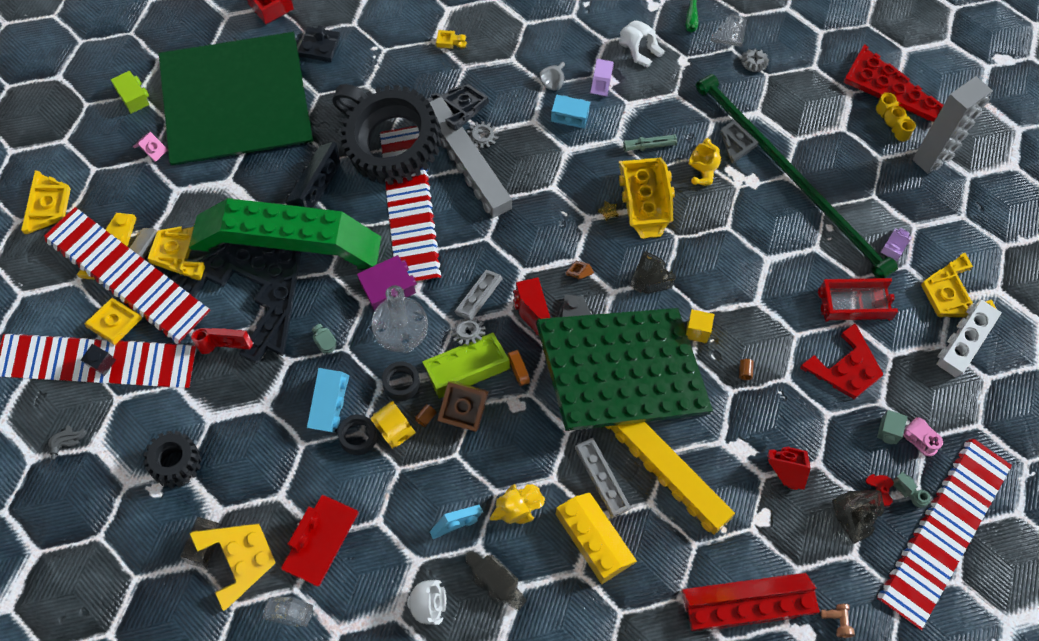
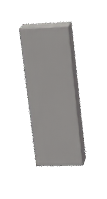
M485 270L455 310L456 315L472 321L501 282L502 276Z

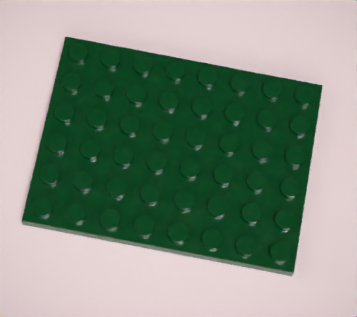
M678 308L543 318L536 321L565 431L707 415L713 412Z

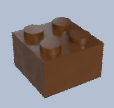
M449 381L437 421L477 432L489 391Z

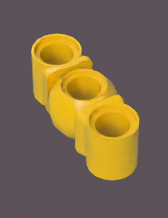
M884 93L876 106L877 113L892 128L891 131L895 133V137L899 141L909 140L916 128L915 122L909 116L907 117L906 111L899 106L900 103L896 101V97L893 94Z

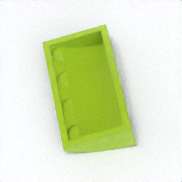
M494 333L483 336L481 340L476 339L475 344L471 341L468 345H461L422 361L439 399L444 397L449 381L471 386L510 369L509 358Z

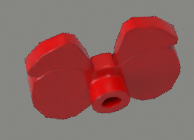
M875 474L868 476L865 482L876 487V491L866 492V500L870 504L879 507L890 506L893 499L888 493L889 488L894 484L893 480L885 475L875 476Z

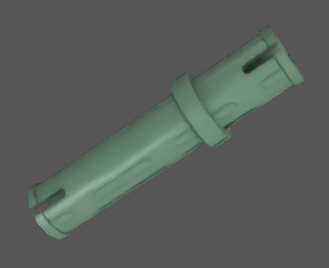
M676 134L651 138L639 137L635 140L623 141L625 152L631 150L644 151L647 148L677 145Z

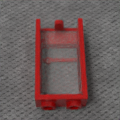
M892 278L824 279L822 285L818 288V296L822 300L821 313L824 315L825 322L829 320H893L898 313V308H891L895 297L894 294L888 293V287L892 283Z

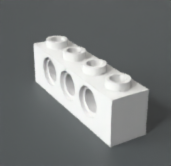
M983 300L970 305L966 311L968 313L966 319L962 318L958 323L957 328L959 329L957 333H953L947 341L949 343L948 347L943 348L938 355L940 359L936 365L954 377H958L965 372L1002 313ZM974 319L979 322V326L975 324ZM964 334L969 336L970 341L965 338ZM955 349L960 352V356L956 354Z

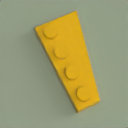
M116 213L106 231L128 247L136 222L135 215ZM80 269L77 273L79 278L95 280L94 277H90L86 273V269L85 271Z

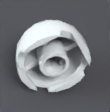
M440 580L422 581L414 587L411 595L408 597V608L413 617L420 623L440 624L443 620L440 616L441 610L443 612L446 610V593L444 587L439 586V583H442Z

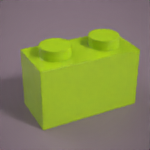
M131 71L111 79L116 92L131 114L150 105L147 99L150 97L145 87H140L142 84L139 78L133 76Z

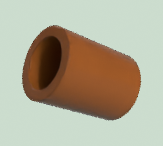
M740 360V379H753V360Z
M426 404L417 414L415 420L421 426L426 427L437 412L430 405Z

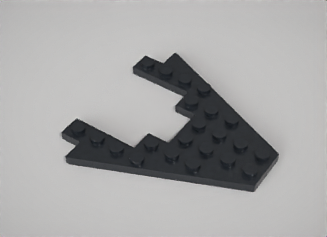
M224 243L197 261L204 262L205 266L201 280H196L182 274H177L171 278L173 282L194 298L207 280L224 287L233 273L263 286L254 300L255 303L269 310L250 336L253 342L251 349H242L239 355L256 365L267 349L284 356L302 251Z

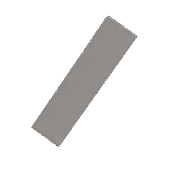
M594 438L575 445V449L611 517L614 518L629 511L631 507Z

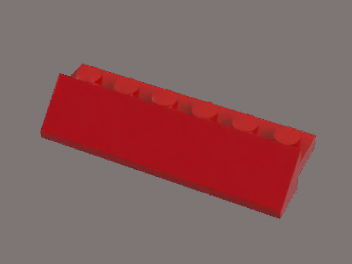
M807 573L682 589L691 631L715 630L795 619L798 616L813 615L820 612L815 594L817 588Z

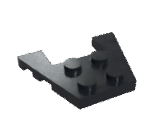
M469 84L449 89L446 94H431L432 98L426 99L431 102L440 97L443 98L448 107L456 113L446 119L447 126L454 131L460 129L489 103L488 96Z

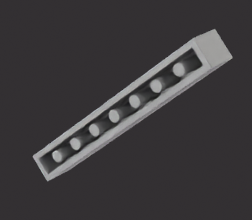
M442 97L431 101L430 104L441 127V146L447 149L449 158L456 162L459 173L464 174L466 183L469 187L472 186L476 198L483 202L486 213H490L495 218L511 210L512 198L463 127L454 131L447 126L446 119L454 114Z

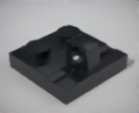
M318 25V28L307 26L298 50L299 57L332 62L341 37L340 32L326 30L325 26Z

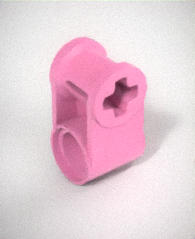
M916 417L905 427L903 434L905 439L911 442L925 456L935 455L943 445L942 437L920 417Z

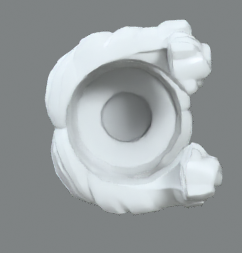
M633 21L621 30L619 45L630 48L635 63L638 62L644 67H649L652 62L649 58L639 53V42L645 34L648 36L647 48L650 49L651 53L657 57H661L664 54V50L658 46L656 41V31L647 24Z

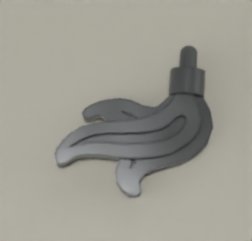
M66 426L64 431L53 435L48 442L51 459L55 460L61 446L77 445L79 443L78 440H81L86 435L85 429L72 432V428Z

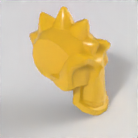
M513 484L504 495L496 500V509L491 515L490 520H503L508 524L531 522L534 520L531 511L540 509L544 505L545 497L541 494L540 489L533 484H527L522 490L517 489L516 485Z

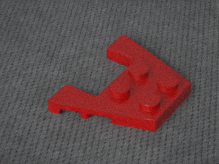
M854 323L841 334V337L854 349L830 369L815 355L803 363L800 368L805 372L809 371L816 375L817 379H823L833 385V388L855 400L882 378L884 374L859 328Z

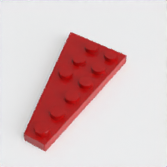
M864 44L844 83L878 98H881L884 93H891L896 97V101L900 103V107L934 122L944 105L934 97L923 93L920 86H914L909 82L910 79L890 63L886 64L880 59V55L877 53L873 54L868 50L869 47Z

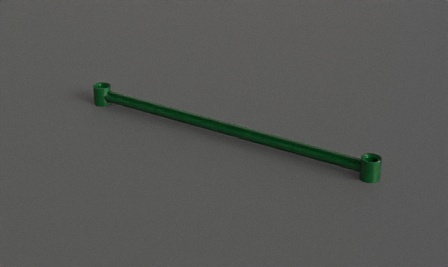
M709 74L696 82L697 91L703 96L709 93L741 127L759 142L758 145L866 256L874 265L872 273L876 278H887L898 270L896 261L891 257L883 259L718 89L719 81L714 74Z

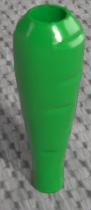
M690 0L685 28L689 32H694L698 28L697 0Z

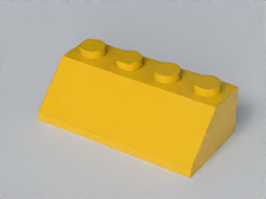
M591 493L575 496L557 507V518L601 584L637 562Z

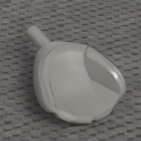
M562 62L559 66H549L540 71V80L546 88L560 90L564 81V74L561 69L565 66V63Z

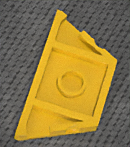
M40 171L34 172L21 229L23 234H29L58 223L65 217L71 191L69 185L58 182L50 176L46 177Z

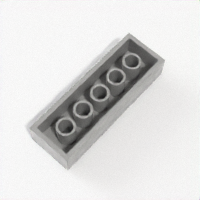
M975 76L952 92L912 160L928 174L932 170H938L943 165V162H949L956 155L954 152L962 145L961 141L968 136L969 133L967 131L975 125L976 122L974 120L982 114L983 111L981 109L990 101L989 96L993 90Z

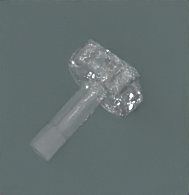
M390 286L386 290V300L376 308L372 318L374 338L385 349L402 353H410L425 339L428 332L427 315L418 302L404 297V291L400 286ZM416 318H422L421 321H415ZM379 329H386L383 332H378ZM405 339L410 340L408 343H402Z

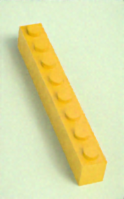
M645 422L606 426L607 429H611L615 433L618 441L625 443L629 447V451L634 457H639L642 460L644 467L649 472H653L658 477L657 479L664 487L667 486L672 491L673 497L677 501L682 502L693 517L696 516L701 521V525L706 531L712 532L715 535L733 518L735 512Z

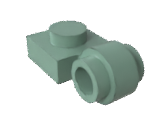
M901 472L893 480V486L905 498L909 496L916 507L924 508L930 503L931 497L929 493L925 490L917 491L916 488L918 486L914 480L904 472Z

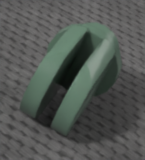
M321 324L314 326L312 332L314 333L313 339L317 347L324 354L332 353L336 348L335 337L328 328H323Z

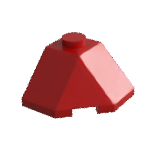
M783 447L779 452L775 449L769 450V463L782 483L790 489L805 490L811 469L808 452L791 447Z

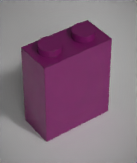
M398 255L357 274L375 312L416 293L414 286L417 283L413 275L409 276L407 273L409 270L405 260L401 261Z

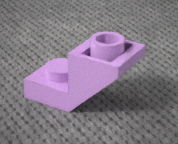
M597 59L590 93L603 96L608 95L614 62Z
M895 228L881 253L898 261L912 238L909 236L910 233L902 228L899 230Z

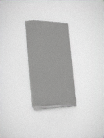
M143 228L130 246V249L145 259L151 250L157 230Z

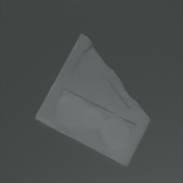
M730 14L726 22L719 26L718 31L711 35L710 41L742 47L747 17Z

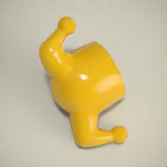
M705 138L703 143H700L694 149L689 159V165L702 174L701 179L697 177L691 179V183L694 185L711 186L714 171L721 162L720 150L711 143L709 138Z

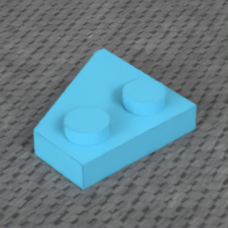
M476 505L444 514L430 531L432 539L465 525L469 526L478 521L477 518L483 513L481 506Z

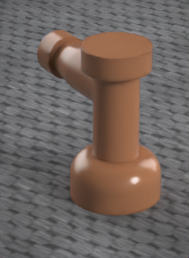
M848 604L836 605V610H821L822 619H840V627L836 631L837 637L840 638L855 636L854 629L849 626L848 611L850 607Z

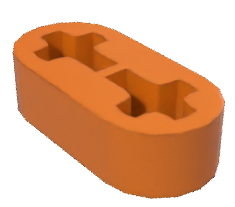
M518 350L509 352V362L519 385L529 384L530 378Z

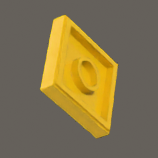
M112 297L84 324L88 329L115 345L142 317Z

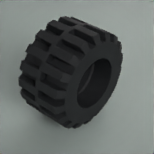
M167 431V435L159 434L158 439L153 438L151 440L152 444L146 446L148 452H144L143 455L146 459L143 461L146 470L157 483L159 482L164 487L168 485L169 488H174L175 484L181 487L183 482L188 484L191 481V477H196L197 473L195 471L200 470L201 467L199 464L201 457L198 448L191 438L186 434L182 435L181 432L176 431L173 434L172 431ZM183 452L181 460L176 465L163 467V462L169 454Z

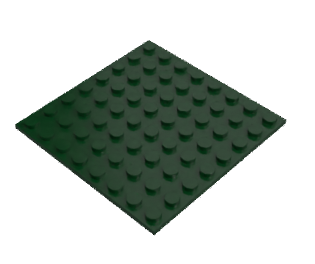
M294 32L159 53L171 166L313 142Z

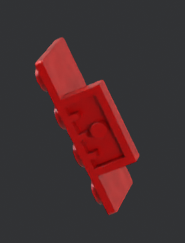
M322 495L315 508L308 507L288 543L291 551L282 566V570L319 587L352 527L358 511Z

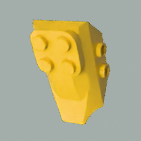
M662 158L619 161L621 173L619 184L623 186L622 200L626 202L630 226L637 231L641 239L661 237L667 225L673 222L675 190L670 184L672 180L671 171H668L667 164Z

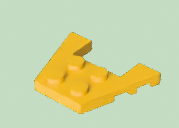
M181 226L158 230L148 255L149 263L196 280H201L205 269L204 262L187 261L191 251L189 244L194 227L182 229Z
M966 253L961 254L953 262L951 261L946 267L934 273L921 284L938 317L966 318L968 315L966 311L973 302L957 275L958 273L969 271L973 267ZM992 300L985 301L992 307L996 308Z
M259 524L189 533L197 551L217 542L220 543L235 578L234 583L215 592L223 611L231 606L276 563Z

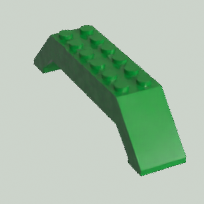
M227 198L197 215L189 249L209 251V248L224 242L337 255L357 266V269L366 270L377 265L381 236L342 211Z

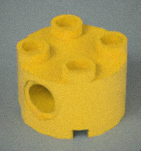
M393 400L370 418L392 449L416 434Z

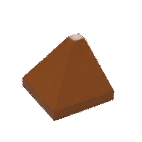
M576 260L565 274L581 279L592 275L594 272L590 264Z

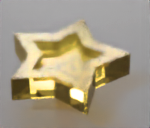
M604 201V207L598 210V213L604 215L606 221L610 217H618L619 215L616 211L617 204H609Z

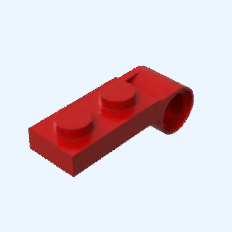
M200 328L191 335L192 341L201 354H208L215 347L251 349L253 345L251 338L245 330Z

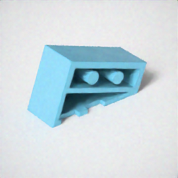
M318 368L307 428L335 433V429H338L340 424L339 414L343 407L349 375L340 371Z

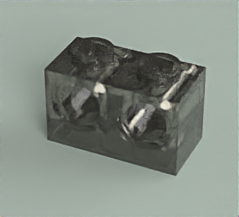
M197 517L191 532L220 529L221 526L218 522ZM189 536L180 557L188 564L207 569L217 543L197 551L191 536Z

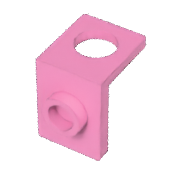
M151 132L144 135L133 146L134 148L139 146L154 162L168 150Z

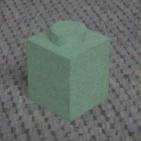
M887 410L882 416L877 438L882 439L888 444H897L903 438L908 416Z

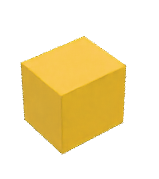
M691 310L686 327V335L689 340L702 343L708 342L712 332L714 314Z

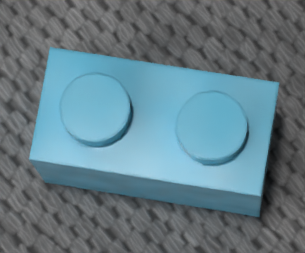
M556 95L552 108L551 122L585 129L590 102L583 99Z

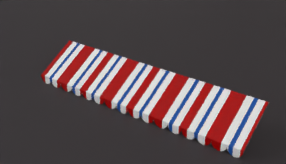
M417 126L380 132L383 158L394 157L408 150L419 136ZM423 168L420 169L421 175L417 177L415 173L412 174L413 179L410 181L404 177L403 183L398 184L395 179L394 184L389 185L385 180L393 257L398 255L401 261L405 260L409 268L407 273L409 276L413 275L415 281L441 278V272L438 269L440 268V262L437 259L439 253L436 249L438 245L434 239L436 238V232L433 229L435 228V223L432 220L434 215L431 210L433 206L430 201L431 194L428 191L430 190V185L427 182L429 176Z
M76 207L44 235L48 245H53L54 249L58 252L61 250L62 255L65 258L69 257L70 261L73 264H77L82 271L86 269V273L90 277H94L97 283L103 284L106 290H111L112 294L120 297L123 303H128L132 310L137 309L138 314L141 317H146L150 324L154 323L158 330L161 331L163 329V333L167 337H172L176 344H180L181 340L210 311L208 307Z
M3 334L0 345V377L190 388L196 345L123 340L113 345L105 339ZM91 344L105 350L116 359L105 376L81 361V358Z
M969 439L965 442V449L959 452V457L961 458L954 461V468L948 472L949 477L942 482L944 487L937 491L938 497L931 501V506L933 507L926 510L925 515L927 517H924L919 522L921 527L914 531L913 535L915 537L908 541L909 548L903 550V558L896 562L897 568L890 573L891 579L884 583L883 586L886 590H882L877 596L878 600L884 602L921 630L1012 467L1010 463L975 439Z

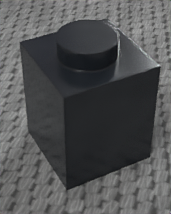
M91 344L81 358V361L105 376L116 359L105 350Z

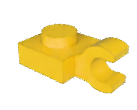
M438 30L436 47L453 49V46L456 45L459 48H466V35H455V31Z

